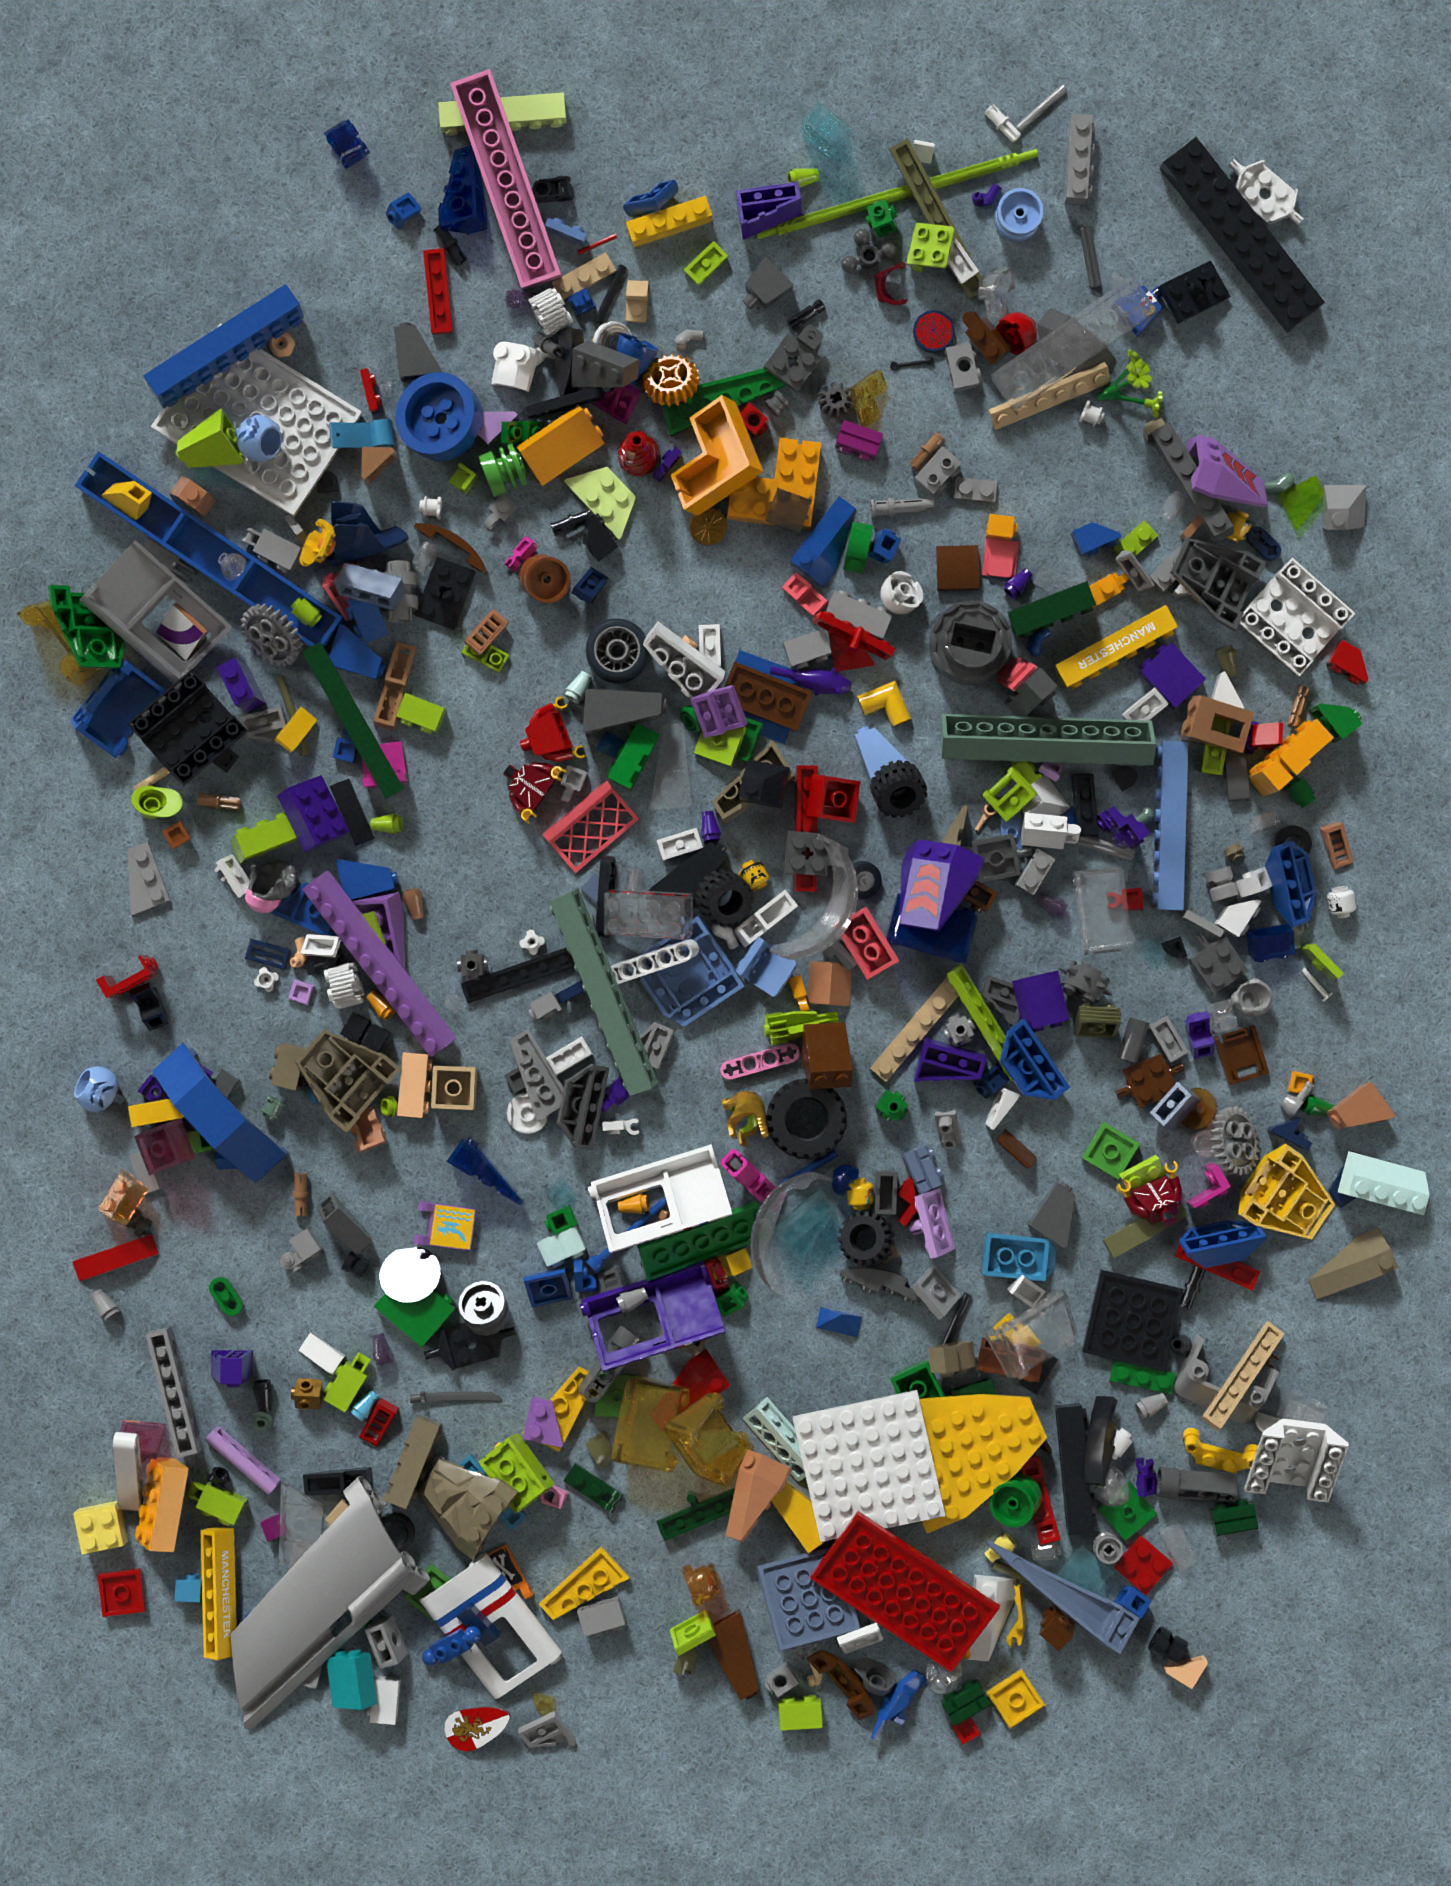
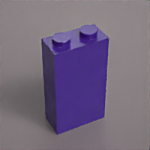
M234 658L216 667L235 706L249 713L267 704L249 667L243 662Z

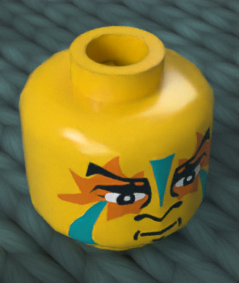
M866 1178L853 1179V1183L847 1185L848 1204L853 1206L855 1210L869 1209L870 1205L874 1203L873 1184L866 1182Z

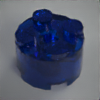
M349 119L339 122L323 133L335 155L341 160L345 170L366 158L367 154L370 153L360 137H356L359 133Z

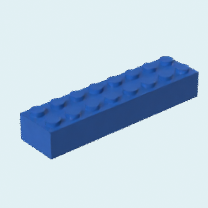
M284 284L144 374L143 377L149 389L163 409L167 406H174L182 396L191 395L195 392L196 387L211 382L214 379L213 376L220 372L228 371L232 364L245 360L249 353L255 349H262L272 338L277 339L281 337L289 327L298 326L304 318L300 303L289 287Z

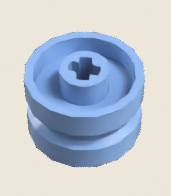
M1015 188L1005 193L1000 199L995 213V225L1003 237L1016 242L1027 240L1036 233L1043 217V204L1039 196L1025 188Z

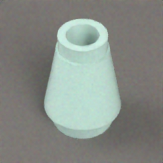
M581 671L565 689V697L579 704L580 701L584 700L585 691L588 689L592 677L586 672Z

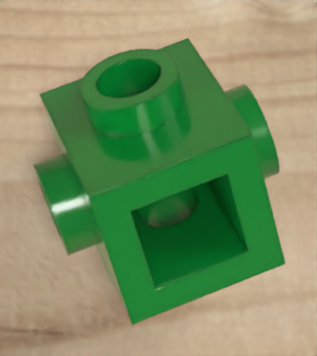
M886 199L876 201L867 207L869 215L866 216L868 225L874 229L878 237L898 230L895 220L898 217L894 205L890 206Z
M887 1089L875 1104V1107L882 1111L880 1116L889 1122L892 1119L897 1121L898 1118L902 1120L909 1110L906 1108L908 1103L905 1102V1096L898 1091H895L893 1094ZM891 1103H896L894 1110L890 1109Z

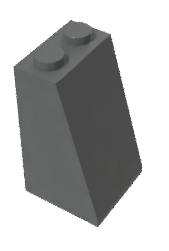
M586 689L583 732L585 735H592L637 723L661 719L662 713H666L667 701L663 698L662 693Z

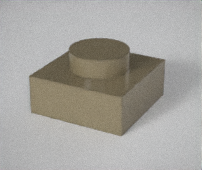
M1162 418L1150 421L1143 428V437L1147 443L1152 441V432L1166 425Z

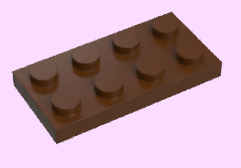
M735 661L724 686L734 685L743 711L796 732L813 693Z

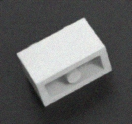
M375 1676L374 1684L377 1704L367 1708V1716H370V1723L396 1724L401 1678Z

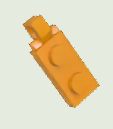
M1116 572L1112 575L1109 574L1089 586L1096 606L1125 589L1123 584L1130 580L1126 573L1120 576Z

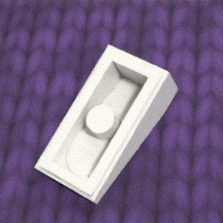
M1001 1087L985 1122L986 1126L994 1130L1018 1100L1020 1094Z
M312 1333L308 1335L299 1349L301 1353L332 1375L346 1356Z

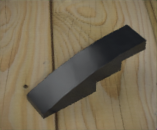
M1096 1396L1085 1453L1084 1483L1088 1485L1104 1486L1115 1449L1111 1440L1116 1423L1112 1418L1118 1400L1114 1397Z

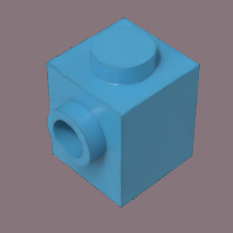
M187 1573L186 1576H179L175 1580L174 1601L201 1602L202 1577H199L198 1573Z

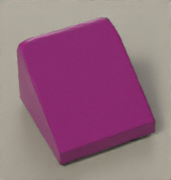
M283 1513L265 1518L260 1522L267 1542L289 1533Z

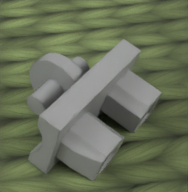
M956 1110L946 1111L945 1113L935 1112L940 1143L944 1149L956 1148V1143H962Z

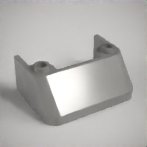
M1195 1334L1192 1348L1186 1354L1175 1379L1174 1390L1179 1396L1208 1408L1221 1388L1205 1381L1209 1372L1208 1366L1202 1360L1197 1359L1205 1338ZM1268 1367L1261 1385L1251 1386L1247 1389L1244 1397L1241 1398L1229 1418L1239 1423L1249 1422L1265 1404L1279 1372L1274 1368Z

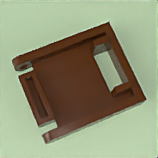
M1255 1025L1249 1026L1250 1035H1248L1246 1027L1222 1034L1223 1043L1220 1042L1218 1036L1213 1037L1229 1086L1270 1073ZM1255 1065L1257 1072L1238 1077L1237 1069Z

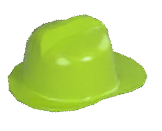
M142 786L133 792L131 803L134 809L143 817L156 819L159 817H171L177 814L183 806V799L178 792L172 789Z

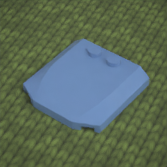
M699 916L670 934V936H686L688 938L666 937L641 954L643 955L687 939L697 942L699 952L695 957L686 962L640 977V981L663 1015L678 1022L683 1027L746 986L741 976L735 972L736 968ZM684 946V952L687 955H689L690 951L688 947ZM665 952V958L671 961V956ZM646 959L647 965L652 968L651 960Z

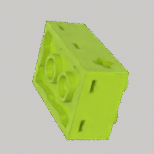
M519 1433L508 1437L502 1443H497L491 1452L478 1461L488 1477L493 1479L495 1477L500 1478L518 1491L510 1505L515 1514L527 1508L555 1485Z

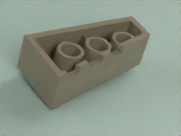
M773 740L753 760L789 767ZM745 768L712 801L713 807L724 824L756 805L741 802L739 799ZM791 768L787 785L796 780Z
M419 1414L416 1416L405 1442L406 1446L399 1457L397 1469H395L389 1482L390 1487L382 1499L383 1501L407 1509L411 1500L416 1501L420 1490L416 1487L419 1480L423 1482L427 1473V1469L424 1468L427 1461L431 1462L435 1452L432 1446L434 1441L439 1442L443 1430L439 1429L441 1423Z

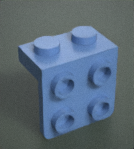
M758 936L756 941L750 945L746 956L738 963L735 972L772 997H777L798 964L795 960L772 947Z

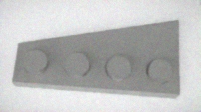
M527 1029L509 1041L536 1120L539 1121L560 1108L564 1087L530 1030Z

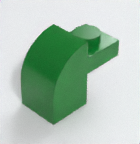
M852 522L843 570L864 573L873 525Z

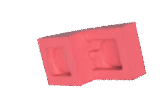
M797 572L782 587L812 617H815L829 604L828 600L812 588L811 584Z

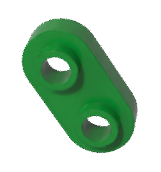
M225 1277L213 1279L209 1285V1291L221 1310L228 1316H235L243 1309V1300L231 1282ZM219 1283L224 1285L223 1291L218 1290L217 1286ZM235 1301L236 1308H231L229 1302Z

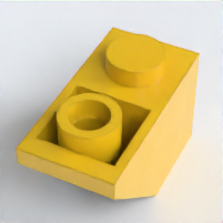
M135 481L114 483L102 494V498L134 520H137L148 510L152 492Z

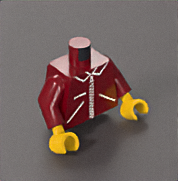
M532 762L529 765L524 764L520 771L512 765L506 768L503 775L512 781L508 787L510 790L509 799L514 810L527 824H530L528 821L529 816L537 817L534 811L556 780L562 781L559 778V773H566V770L559 766L555 767L548 763Z
M1173 1161L1174 1170H1169L1167 1163L1164 1166V1171L1170 1175V1178L1164 1176L1130 1190L1131 1184L1128 1180L1123 1181L1126 1190L1122 1189L1120 1184L1116 1186L1117 1192L1124 1194L1125 1197L1123 1199L1131 1214L1141 1219H1146L1150 1224L1162 1221L1165 1226H1171L1175 1223L1176 1219L1174 1216L1178 1213L1177 1206L1181 1204L1182 1199L1179 1176H1176L1175 1173L1178 1165L1175 1161Z

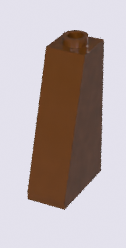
M738 1609L713 1623L716 1636L708 1639L707 1642L739 1699L746 1698L748 1700L757 1694L756 1691L759 1690L743 1615L741 1610Z

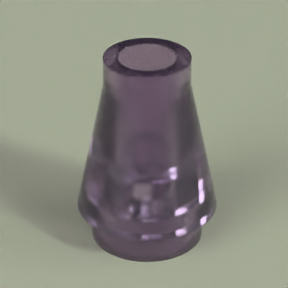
M513 288L506 290V307L513 310L531 306L528 300L536 296V292H527Z
M1043 892L1040 893L1035 902L1051 917H1056L1059 920L1068 907L1064 900L1046 895Z
M384 1333L373 1335V1361L376 1362V1366L393 1362L392 1356L394 1355Z

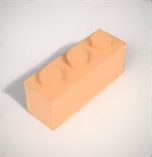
M403 1052L397 1116L423 1118L425 1113L428 1114L429 1101H426V1093L431 1091V1080H428V1072L433 1070V1059H430L429 1054Z

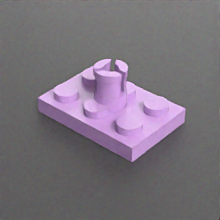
M935 1188L915 1196V1208L920 1218L910 1219L909 1229L912 1235L924 1233L925 1248L929 1253L930 1259L937 1258L954 1250L955 1245L941 1189Z

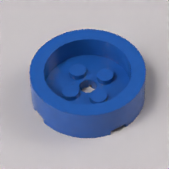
M433 372L417 378L404 390L396 407V427L401 439L417 454L432 461H448L461 456L473 446L479 430L482 429L483 409L476 393L461 379L449 373ZM441 414L446 415L445 423L438 424L437 422Z

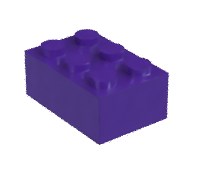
M322 775L288 787L277 796L305 853L336 841L349 832Z

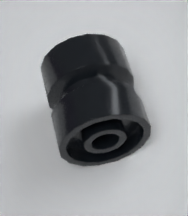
M1160 1626L1150 1640L1148 1650L1158 1656L1163 1655L1164 1660L1175 1666L1184 1656L1188 1642L1177 1635L1173 1637L1171 1631Z

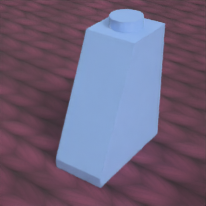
M869 726L857 730L858 734L854 738L870 782L872 777H875L874 773L877 770L880 771L881 766L889 765L888 762L893 761V763H896L897 760H902L904 763L907 761L876 728L870 729Z

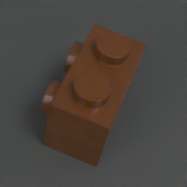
M976 881L961 903L965 900L971 904L970 908L976 912H987L998 893Z
M1055 1605L1052 1607L1048 1606L1041 1615L1042 1621L1040 1622L1039 1635L1056 1650L1060 1651L1073 1638L1075 1623Z

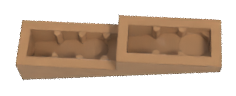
M396 642L386 673L384 688L373 720L374 726L392 731L395 730L398 719L396 715L404 697L417 647ZM406 649L410 653V656L399 653V651Z

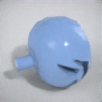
M254 415L249 417L236 430L237 446L241 454L253 462H265L272 459L281 447L282 434L277 423L267 416Z
M101 1066L86 1069L80 1076L74 1091L77 1103L85 1110L94 1113L104 1111L113 1101L122 1104L124 1100L123 1096L117 1094L118 1079L116 1075L108 1068Z

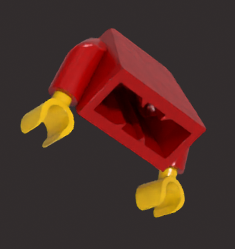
M560 696L556 698L554 704L549 703L535 711L529 721V726L525 728L528 738L520 741V746L524 752L533 750L535 756L541 755L545 760L555 762L570 760L574 756L578 759L585 757V755L579 756L576 753L577 749L584 748L583 746H577L571 751L573 744L560 714V711L566 709L567 704L564 706L557 704L558 701L564 699Z

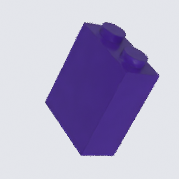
M1171 642L1168 646L1163 644L1155 651L1157 656L1152 661L1148 658L1140 665L1142 670L1138 674L1152 689L1154 687L1157 688L1173 710L1202 684L1206 678Z
M1058 970L1012 981L1021 1020H1026L1033 1032L1043 1031L1046 1025H1050V1028L1063 1025L1062 1021L1070 1020Z

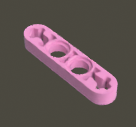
M784 1044L728 1060L721 1065L720 1073L725 1079H735L794 1062L799 1058L800 1051L795 1044ZM787 1047L796 1050V1053L793 1054L794 1058L790 1059L789 1056L782 1057L784 1062H779L780 1059L776 1050L781 1049V1053L786 1052ZM768 1052L774 1053L776 1056V1061L772 1065L766 1064L764 1061V1056ZM752 1058L755 1060L756 1067L753 1070L745 1069L744 1061L746 1059ZM736 1061H741L740 1064L744 1073L739 1074V1070H735L732 1076H729L728 1073L724 1074L723 1070L726 1069L727 1064L735 1067L738 1066Z

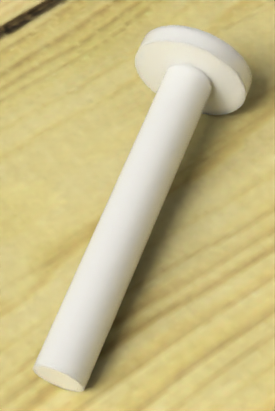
M1306 968L1301 970L1325 997L1322 1000L1323 1002L1333 994L1332 992L1328 994Z

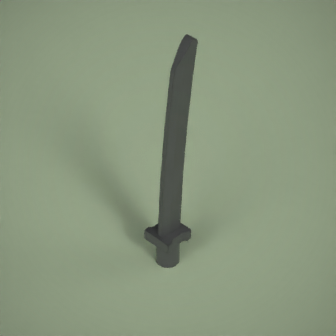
M420 1391V1394L410 1395V1403L421 1402V1404L429 1401H501L502 1399L493 1392L477 1391L433 1393Z

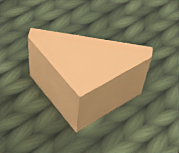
M1203 1655L1181 1660L1175 1666L1171 1663L1164 1664L1163 1669L1168 1675L1193 1689L1208 1662Z

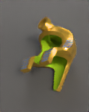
M740 1091L730 1099L727 1097L722 1099L724 1109L733 1112L727 1121L729 1135L733 1139L737 1138L735 1127L737 1123L744 1117H748L747 1125L738 1132L740 1145L743 1147L748 1146L747 1137L755 1135L759 1128L764 1139L768 1137L765 1106L762 1098L757 1093Z

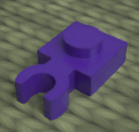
M675 447L672 451L669 449L663 455L661 466L653 473V478L658 482L664 478L666 473L670 471L682 456V452Z

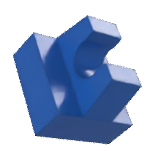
M586 287L567 297L577 317L596 307Z

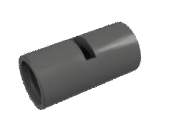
M1129 1017L1117 1058L1138 1063L1150 1023Z

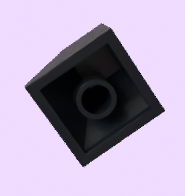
M748 760L739 794L740 801L782 809L790 767Z

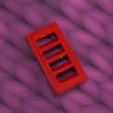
M380 1398L359 1438L377 1447L399 1408ZM377 1414L386 1419V1423L376 1418L375 1415ZM373 1422L378 1426L382 1427L383 1429L379 1430L378 1428L372 1426L371 1423ZM369 1429L378 1434V1438L367 1433V1430Z

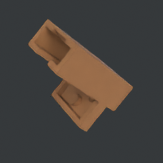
M1202 695L1193 696L1187 707V719L1183 722L1181 728V740L1200 742L1231 753H1243L1254 712ZM1214 716L1243 725L1240 737L1236 738L1211 730Z

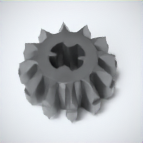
M831 382V389L825 385L823 387L825 392H819V397L822 399L818 401V405H825L821 409L823 413L828 409L830 410L828 417H832L833 412H836V417L840 418V411L847 415V408H852L853 406L850 401L853 400L854 396L848 394L850 392L849 387L844 390L842 389V382H840L839 387H836L835 382ZM835 396H839V400H841V402L837 401V403L834 404L832 403L833 399L830 398H835Z

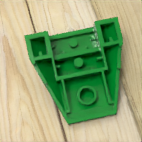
M49 585L51 608L78 666L81 668H121L125 647L124 640L79 601L85 593L70 592V586Z

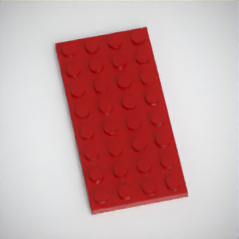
M859 1511L856 1512L810 1576V1579L950 1672L954 1670L1000 1609L999 1604Z

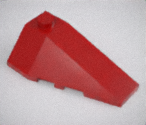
M704 1349L700 1354L688 1361L650 1413V1416L661 1431L669 1428L731 1386V1382L707 1349Z

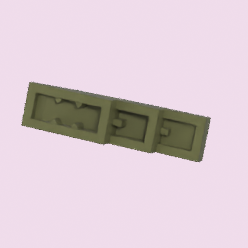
M1182 1204L1177 1206L1178 1213L1174 1216L1176 1219L1175 1223L1188 1216ZM1139 1218L1128 1223L1102 1241L1113 1259L1170 1226H1165L1162 1221L1150 1224L1146 1219Z

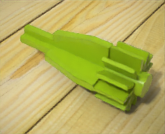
M792 1011L784 1014L782 1012L766 1014L764 1016L765 1025H763V1033L769 1039L771 1046L787 1043L789 1040L802 1037L804 1024L838 1023V1013L834 1011L817 1015L816 1011Z

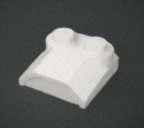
M500 342L497 344L493 352L496 362L491 384L529 392L540 351L510 342Z

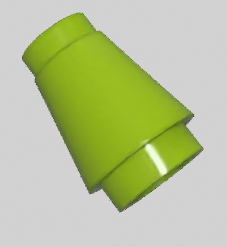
M793 168L792 171L787 173L788 183L798 182L800 189L819 181L820 175L817 168Z
M393 813L371 818V830L397 834L403 828L402 816Z

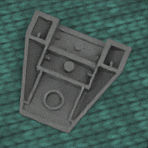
M1186 538L1170 573L1217 622L1235 632L1244 614L1240 611L1251 585L1260 578L1266 562L1246 551Z

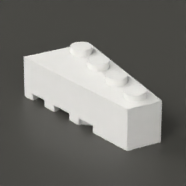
M657 622L647 634L643 643L644 647L659 665L663 666L668 672L669 677L682 689L681 691L690 700L693 697L715 690L724 679L725 671L660 622Z

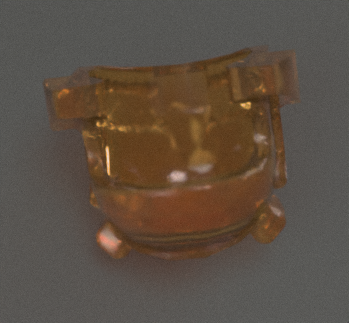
M709 1563L708 1566L702 1565L694 1569L691 1567V1564L683 1566V1576L687 1583L692 1603L695 1606H702L703 1602L712 1600L716 1595L721 1594L723 1590L720 1587L719 1574L714 1569L715 1565Z

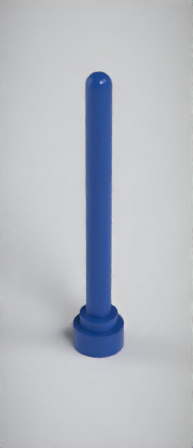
M666 1198L658 1201L649 1212H646L625 1232L647 1224L667 1206ZM607 1247L599 1255H592L586 1262L598 1273L603 1269L604 1261L613 1253H610Z

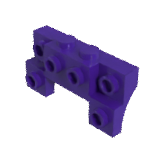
M1115 806L1097 815L1099 819L1098 826L1101 830H1107L1108 833L1112 832L1114 835L1112 837L1113 841L1118 847L1122 846L1123 849L1128 847L1130 849L1136 848L1144 842L1143 838L1150 834L1143 822H1138L1133 814L1126 817L1123 816Z

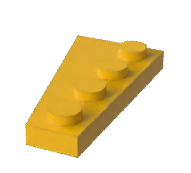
M580 1366L577 1367L550 1399L554 1403L563 1444L586 1400L579 1394L578 1388L589 1371ZM544 1444V1445H546V1446H548V1447H550V1448H552V1449H554V1450H556V1451H558V1452H560V1450H561V1448H562V1447H557V1446H553V1445Z
M601 1545L542 1599L539 1605L554 1620L578 1605L593 1599L600 1593L613 1588L622 1581L628 1580L630 1576Z

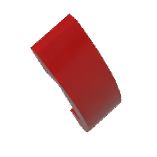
M149 1234L72 1262L78 1280L82 1281L159 1254L153 1235Z
M1040 1457L1029 1458L1020 1471L1031 1477L1038 1484L1042 1493L1040 1507L1032 1517L1039 1544L1042 1545L1061 1540L1049 1499Z

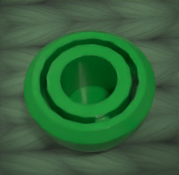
M693 705L681 708L680 719L684 726L694 733L701 731L702 729Z

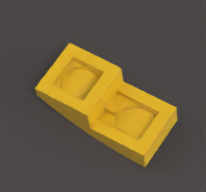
M301 706L274 740L291 753L306 736L317 719Z

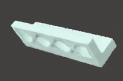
M766 1397L742 1419L782 1464L792 1468L791 1475L799 1482L806 1476L805 1471L800 1473L795 1468L796 1464L804 1470L795 1428L769 1398ZM755 1415L761 1421V1424L756 1423L752 1417ZM767 1433H771L775 1440L770 1439ZM781 1449H785L789 1456L784 1455Z

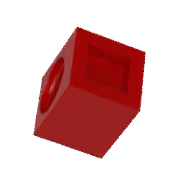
M750 402L740 412L747 432L755 438L758 434L762 436L769 427L767 425L768 418ZM755 417L759 420V424L751 426L748 424V420Z

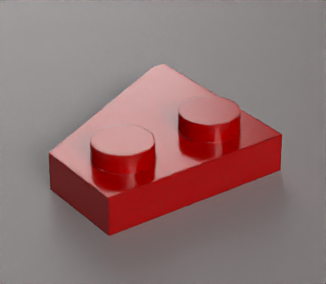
M828 632L833 666L836 668V672L875 665L866 650L858 647L857 651H852L849 649L850 642Z

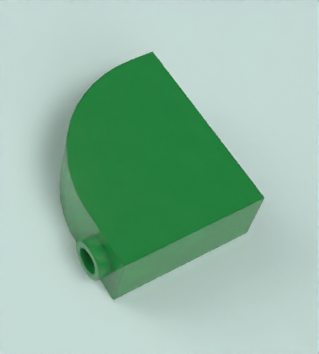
M436 1289L427 1297L415 1302L396 1301L387 1294H384L374 1305L378 1311L421 1348L456 1308L454 1305L455 1300L448 1294L443 1296Z

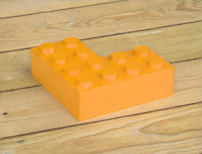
M723 395L690 417L703 453L671 474L675 488L680 492L678 496L683 509L697 516L763 472L736 402Z
M779 438L774 479L755 477L731 493L727 520L810 530L821 443L802 440V444H798V440Z
M1318 719L1304 721L1295 729L1297 732L1295 735L1287 736L1279 748L1271 750L1264 756L1265 760L1263 762L1257 763L1248 771L1250 773L1248 776L1249 782L1262 797L1281 790L1293 779L1289 773L1299 774L1311 763L1309 759L1334 738Z

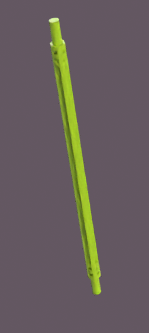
M1037 149L1020 154L1012 153L929 179L933 187L939 189L1017 166L1020 162L1037 158L1039 155ZM907 185L795 217L756 235L758 239L775 234L779 236L867 210L868 206L879 200L886 199L888 203L912 197L913 195Z

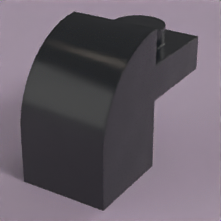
M148 982L129 990L132 999L139 1007L141 1020L149 1031L169 1024L167 1013L156 987H152Z

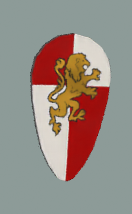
M479 1706L457 1710L449 1715L445 1722L446 1738L458 1750L465 1752L473 1751L500 1734L507 1726L511 1715L508 1710L494 1706Z

